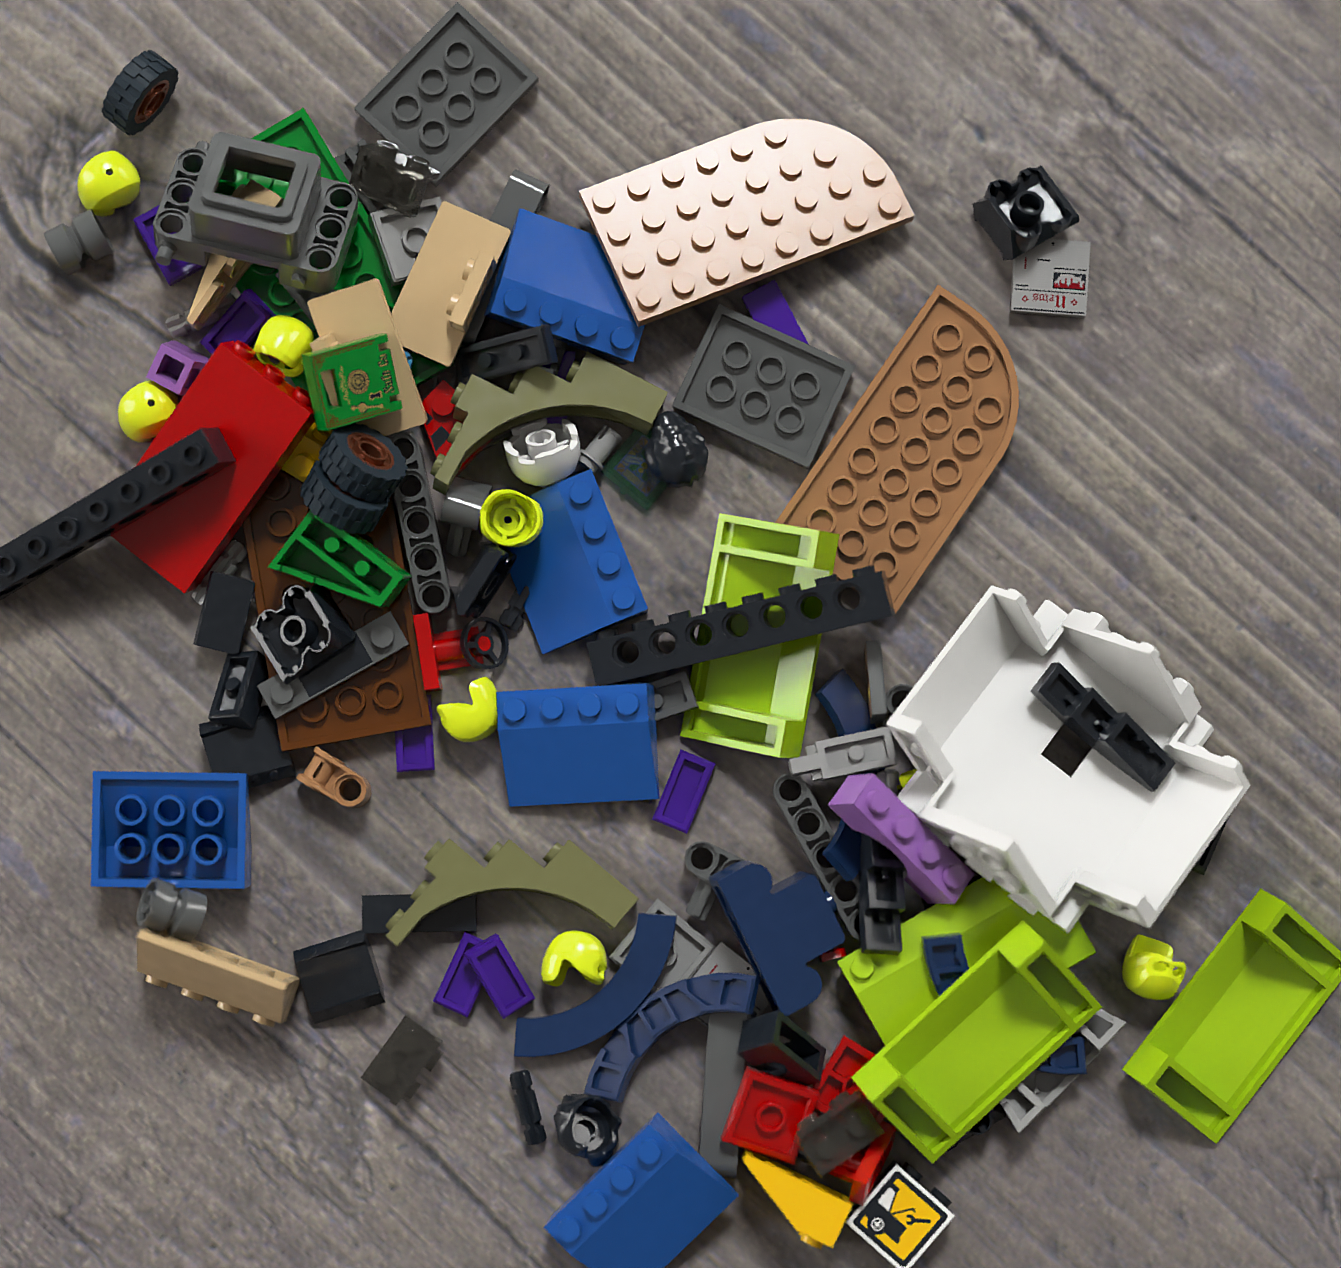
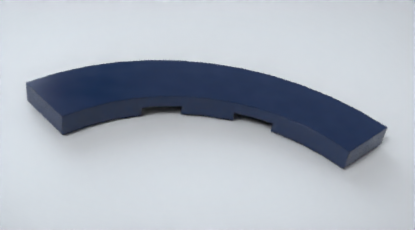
M843 668L837 670L818 690L815 696L827 711L838 736L877 729L875 724H870L869 708L853 680ZM885 768L862 772L853 775H877L878 772L885 770ZM841 819L836 833L822 854L847 882L853 880L860 871L861 832L854 831Z
M639 912L632 945L624 962L613 978L598 993L572 1009L548 1016L518 1017L516 1021L514 1056L537 1057L570 1051L593 1042L622 1023L639 1007L662 973L674 940L677 915Z
M960 933L921 936L928 972L939 996L970 969ZM1073 1034L1035 1070L1061 1075L1087 1074L1084 1036L1082 1034Z
M712 973L680 980L648 996L635 1011L615 1027L616 1030L607 1041L605 1047L600 1049L589 1073L583 1094L596 1095L603 1099L623 1103L634 1071L648 1050L660 1038L682 1023L707 1014L721 1012L753 1014L761 977L741 973Z

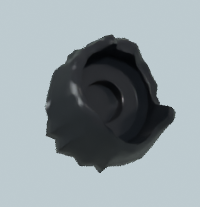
M663 412L656 417L652 425V436L645 448L644 457L649 471L657 479L665 483L668 488H680L683 486L692 488L694 481H699L706 471L709 452L705 446V438L699 433L695 425L686 422L685 418L676 412Z
M566 1094L563 1097L562 1103L557 1106V1111L554 1115V1123L560 1145L573 1156L587 1159L592 1167H600L618 1150V1131L622 1120L615 1115L610 1103L605 1102L596 1095Z

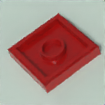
M747 1066L720 1138L723 1142L794 1165L820 1092L817 1089Z

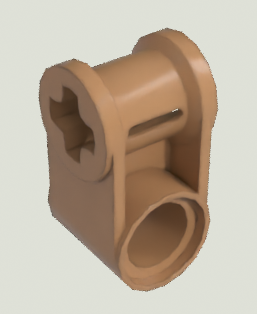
M318 746L314 748L315 755L304 773H299L296 779L318 793L326 795L339 804L350 808L364 806L372 795V787L365 777L344 765V762ZM357 780L361 786V794L356 800L348 801L344 796L343 789L349 781Z

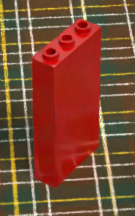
M233 340L222 342L218 345L136 466L196 430L219 427L236 462L110 535L184 594L196 589L201 584L203 578L220 557L315 421L309 392L301 387H296L295 389L284 380L286 376L280 369L268 363L264 365L254 357L255 351L240 340H236V342Z

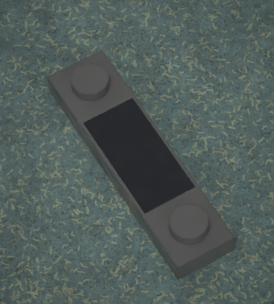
M391 611L354 631L356 635L353 641L289 684H285L277 674L257 685L274 718L279 719L408 647L409 643Z

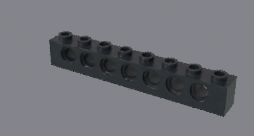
M219 427L196 430L0 547V600L236 462Z
M874 565L852 570L853 578L838 581L837 574L815 579L816 587L801 590L800 583L778 588L779 596L765 599L763 592L741 597L742 605L728 608L725 601L704 606L706 614L691 617L690 610L668 615L669 623L657 626L654 624V619L631 624L632 632L620 635L617 628L595 633L597 640L586 643L596 686H606L896 616L885 571L876 572ZM849 587L855 588L860 594V603L853 610L845 608L841 602L842 592ZM812 596L819 598L823 604L821 615L815 619L808 617L804 611L806 600ZM775 605L783 608L786 614L784 624L778 628L773 627L767 619L769 609ZM738 614L746 617L749 623V629L743 636H737L731 629V621ZM701 623L708 625L712 631V638L706 645L699 644L694 636L696 627ZM665 632L670 633L675 639V648L670 654L663 653L658 646L659 637ZM628 641L635 643L639 649L638 658L633 663L626 661L622 655V648Z

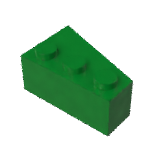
M312 510L308 512L268 566V568L285 572L379 607L390 606L412 577L359 534L348 533L345 530L341 531L330 524L328 525L320 517L314 515L311 512Z

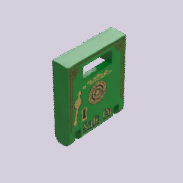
M387 333L364 337L301 355L317 430L328 431L403 408L401 400L390 401V396L400 393L390 348L379 350L378 344L388 342ZM331 370L339 406H328L321 372Z

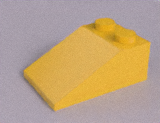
M743 1149L741 1153L743 1162L799 1232L800 1239L818 1249H821L823 1244L833 1248L852 1207L849 1197L759 1153Z

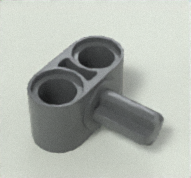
M456 476L449 487L442 508L441 521L451 524L445 549L452 556H465L467 554L472 530L478 531L480 528V509L486 498L492 493V485Z
M701 841L690 845L685 854V864L692 873L696 874L695 877L699 878L700 881L688 903L686 912L699 920H706L717 898L708 877L736 862L745 860L708 842ZM699 847L707 848L713 856L712 864L702 870L695 868L690 859L691 853Z

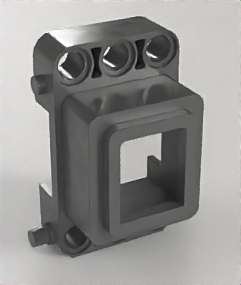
M219 132L212 137L210 144L205 141H199L196 148H188L179 152L153 222L155 245H157L158 249L155 260L161 265H169L171 259H177L206 266V252L279 269V284L316 293L329 292L338 283L358 222V194L356 189L350 184L321 177V160L316 154ZM236 170L290 183L283 205L279 208L215 192L220 180L236 182Z

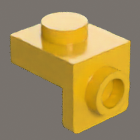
M314 422L281 469L304 483L314 463L317 460L319 461V451L333 429L328 431L317 430L316 422Z

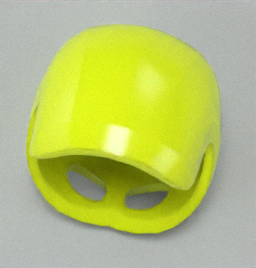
M106 151L94 156L81 169L77 181L78 195L83 206L87 210L91 208L95 215L101 217L112 215L116 208L130 204L140 192V177L135 166L126 157L117 151ZM111 171L113 174L107 175L106 172Z
M276 315L271 317L261 328L253 350L259 361L264 365L267 363L280 369L285 376L296 377L304 371L301 355L313 352L310 343L314 341V335L312 330L299 319L287 315ZM268 356L279 360L280 363L277 365L272 363ZM287 365L294 369H285V366Z
M152 380L137 384L120 400L118 421L121 429L133 441L141 443L150 441L157 436L179 404L178 396L175 392ZM152 401L155 405L149 406L148 402Z
M502 489L494 491L486 498L480 509V531L488 540L500 546H526L534 541L542 530V509L535 500L515 490ZM506 516L511 518L510 523H505L504 518Z
M488 677L479 678L470 684L469 691L473 705L449 703L437 706V713L441 718V724L452 737L459 741H479L490 736L498 727L497 690Z
M571 930L557 935L549 944L543 958L541 968L543 983L555 987L562 985L568 968L572 967L589 982L596 985L602 984L607 969L606 952L602 943L592 934L583 931Z
M1137 934L1132 939L1125 954L1122 977L1126 987L1133 993L1151 1000H1166L1173 997L1177 992L1187 967L1184 962L1172 961L1173 949L1170 945Z

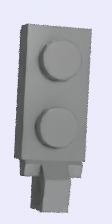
M888 726L817 741L814 745L805 747L806 756L792 758L788 762L791 777L811 773L813 781L821 779L825 781L898 764L891 731Z

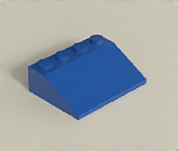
M519 208L484 316L523 330L550 324L553 339L564 341L571 347L588 351L591 354L623 365L632 363L645 325L637 326L597 236Z
M592 469L554 483L528 496L535 500L542 509V530L537 538L526 546L505 548L517 555L510 574L519 596L525 586L529 588V596L523 606L543 655L648 613V607ZM506 516L504 518L505 523H510L511 518Z
M643 683L496 692L498 734L509 807L660 799L654 685Z
M93 771L91 887H146L153 878L173 883L175 888L245 889L251 886L252 845L248 773Z
M657 1112L551 1216L544 1229L571 1256L588 1268H664L724 1211L739 1194Z

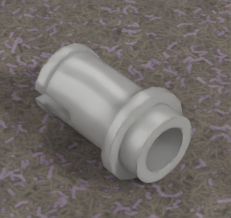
M603 425L600 432L585 450L580 449L581 455L578 463L585 470L592 469L593 474L597 470L602 471L604 468L603 462L623 439L613 429Z

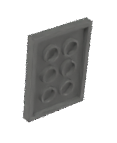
M457 2L354 109L358 115L428 181L437 187L539 80L528 67Z
M718 304L672 404V408L809 469L855 365Z

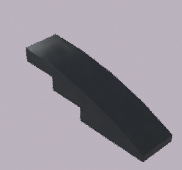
M1060 662L1051 663L1030 692L1081 739L1150 792L1156 791L1176 764L1126 712L1118 713L1093 687L1084 688Z
M861 833L859 871L861 953L898 955L903 951L900 913L906 909L903 872L906 870V867L888 847L864 833Z

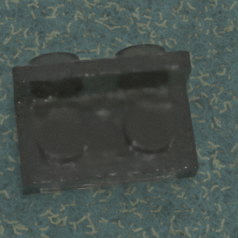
M377 140V143L361 145L349 184L357 192L410 218L417 216L428 182L438 180L440 172L429 167L430 162L422 157L415 155L406 156L398 152L399 147L391 142Z
M405 1015L361 1078L388 1097L390 1103L394 1106L398 1105L401 1100L408 1103L421 1086L416 1079L425 1068L431 1072L444 1054L438 1049L443 1041L414 1019Z
M860 1090L851 1095L847 1091L842 1092L828 1103L831 1108L820 1117L814 1112L797 1125L799 1131L795 1135L794 1142L820 1178L884 1134V1130L862 1101L863 1094Z

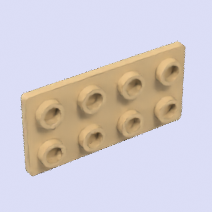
M443 201L391 312L403 348L446 367L452 365L511 236V231L508 228L449 202Z
M375 278L310 299L307 304L319 338L310 343L312 351L376 334L387 333L388 342L378 344L379 350L384 348H390L400 393L390 396V401L401 400L403 408L356 423L367 425L369 428L381 432L380 434L383 436L425 424L428 418L379 279ZM331 370L321 372L332 406H339Z

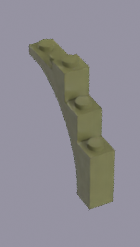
M588 351L582 362L577 360L573 362L565 380L540 367L526 370L524 374L517 372L508 389L509 392L472 374L467 385L459 383L451 399V403L455 405L453 418L463 422V424L458 421L455 423L447 439V442L452 444L447 455L445 456L440 453L432 466L430 474L435 476L432 489L446 495L463 462L477 449L509 429L528 422L551 417L586 416L623 424L648 435L668 392Z
M449 838L444 845L437 841L424 856V859L428 861L424 870L434 880L431 883L424 880L410 896L415 902L406 913L399 909L388 921L385 927L390 931L386 938L398 948L423 918L446 905L477 894L496 891H525L556 897L591 913L612 930L639 898L570 840L564 846L557 842L543 858L548 863L543 868L510 839L504 845L498 841L483 858L488 864L483 867Z

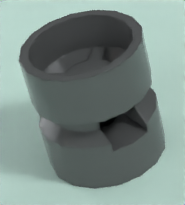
M91 208L73 217L71 226L68 227L62 223L44 232L45 239L53 255L67 276L85 268L87 259L90 258L98 261L114 252V248L104 228Z
M153 878L147 884L140 899L136 917L137 924L156 932L166 928L169 936L190 942L196 937L203 923L207 909V896L188 888H183L177 892L175 884Z

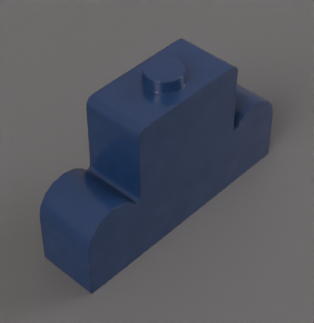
M751 861L736 862L708 877L755 976L761 977L759 984L772 1011L779 1010L785 1016H788L815 1001L822 991V980L817 971L806 966V963L845 941V935L834 914L838 911L837 905L828 891L823 892L817 877L800 871L772 886L773 880L768 869Z

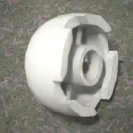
M546 418L525 423L511 430L513 437L508 441H503L506 458L514 475L524 483L543 488L562 481L572 474L581 455L577 429L573 423L566 419H562V425L547 424Z

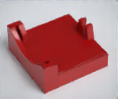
M843 1034L832 1054L825 1061L821 1082L814 1083L811 1087L820 1092L815 1108L870 1142L885 1116L868 1099L851 1077L876 1054Z

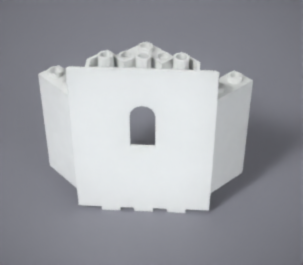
M991 585L886 723L917 769L897 797L921 821L925 822V825L947 847L951 845L957 853L967 858L965 863L989 882L994 878L1002 888L1011 892L1008 897L1032 916L1039 911L1066 933H1069L1088 905L1091 904L1150 928L1250 787L1242 771L1243 767L1233 757L1227 755L1220 757L1209 753L1202 747L1214 731V728L1197 714L1201 709V705L1194 694L1193 686L1182 678L1177 677L1173 679L1172 675L1165 669L1159 658L1160 654L1154 646L1146 642L1136 643L1125 639L1118 633H1111L1108 621L1096 612L1087 613L1073 609L1067 614L1049 600H1045L1036 613L1032 615L1026 605L1027 600L1021 593L1014 589L1004 590ZM1060 662L1084 688L1093 687L1118 713L1126 712L1176 763L1155 792H1150L1093 748L1071 777L1041 755L1063 725V722L1030 692L1051 663Z

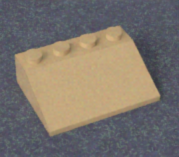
M142 929L139 930L137 936V971L147 975L146 982L163 988H167L168 983L182 987V995L198 1001H202L204 996L218 1000L216 1007L234 1014H238L240 1009L254 1014L252 1020L266 1026L274 1027L275 1022L283 1023L287 1020L300 984V977L195 939L187 942L169 936L166 929L160 932Z

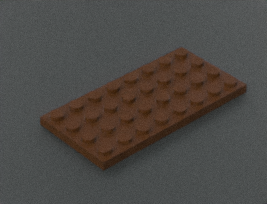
M282 469L243 522L252 581L255 582L254 592L258 616L265 610H275L280 607L284 593L291 586L299 585L308 588L314 584L285 572L268 568L269 564L311 510L305 505L304 499L301 498L300 493L303 482ZM391 495L389 505L374 530L366 532V534H357L405 570L393 496ZM408 583L393 603L387 607H379L325 587L331 592L330 596L351 630L356 631L391 611L409 646L283 717L276 719L281 751L297 750L432 725L427 691L424 689ZM265 653L270 679L278 673Z

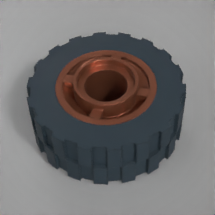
M152 50L141 52L140 55L135 56L122 69L112 86L108 89L106 98L103 101V116L129 136L130 134L133 136L143 131L145 127L154 121L169 102L179 79V71Z
M355 422L335 428L319 451V462L322 463L324 472L342 490L351 493L356 498H362L369 502L388 500L408 470V466L405 464L406 459L400 453L399 448L389 438L380 434L381 432L373 430L364 424H357Z
M318 460L314 463L301 486L302 491L300 493L305 505L312 510L311 512L314 515L320 517L328 525L330 524L336 529L345 530L352 534L372 532L390 502V498L388 500L384 499L382 502H369L362 498H356L347 491L345 492L329 478V475L322 469V463Z

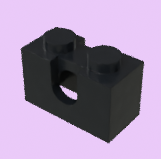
M776 1010L743 1021L737 1054L753 1067L763 1066L766 1073L807 1086L821 1082L826 1049L781 1011ZM779 1036L788 1038L790 1042H780L778 1040Z

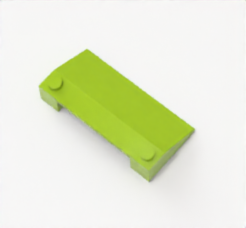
M719 513L702 614H706L704 606L726 601L728 608L742 605L741 597L763 592L765 599L779 596L778 588L800 583L801 590L816 587L815 579L833 574L839 534ZM812 596L806 600L804 611L808 617L815 619L821 615L823 604L819 598ZM777 605L771 607L767 614L768 622L776 628L782 626L786 620L783 608ZM738 614L732 619L731 629L733 633L737 636H743L747 633L749 623L746 617ZM701 623L697 642L701 645H706L712 638V631L708 625ZM822 633L693 664L690 682L699 708L684 713L680 736L778 758L800 757Z
M982 877L965 887L955 904H935L901 924L903 951L898 955L861 953L860 948L837 961L883 1044L886 1046L939 997L928 972L921 936L960 933L969 968L1022 920L1047 943L1069 969L1096 954V950L1079 920L1071 931L1066 933L1050 919L1043 916L1041 912L1037 911L1032 916L1008 896L1011 892L1002 888L994 878L989 882Z
M1260 888L1122 1070L1217 1144L1341 982V951L1286 902Z
M1022 920L851 1078L884 1116L933 1164L1095 1015L1102 1006L1047 943Z

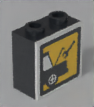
M893 1160L877 1178L864 1206L855 1204L850 1209L845 1222L896 1268H910L955 1215L947 1208L952 1202L941 1191L934 1187L929 1192L919 1183L923 1176L906 1161L900 1166Z

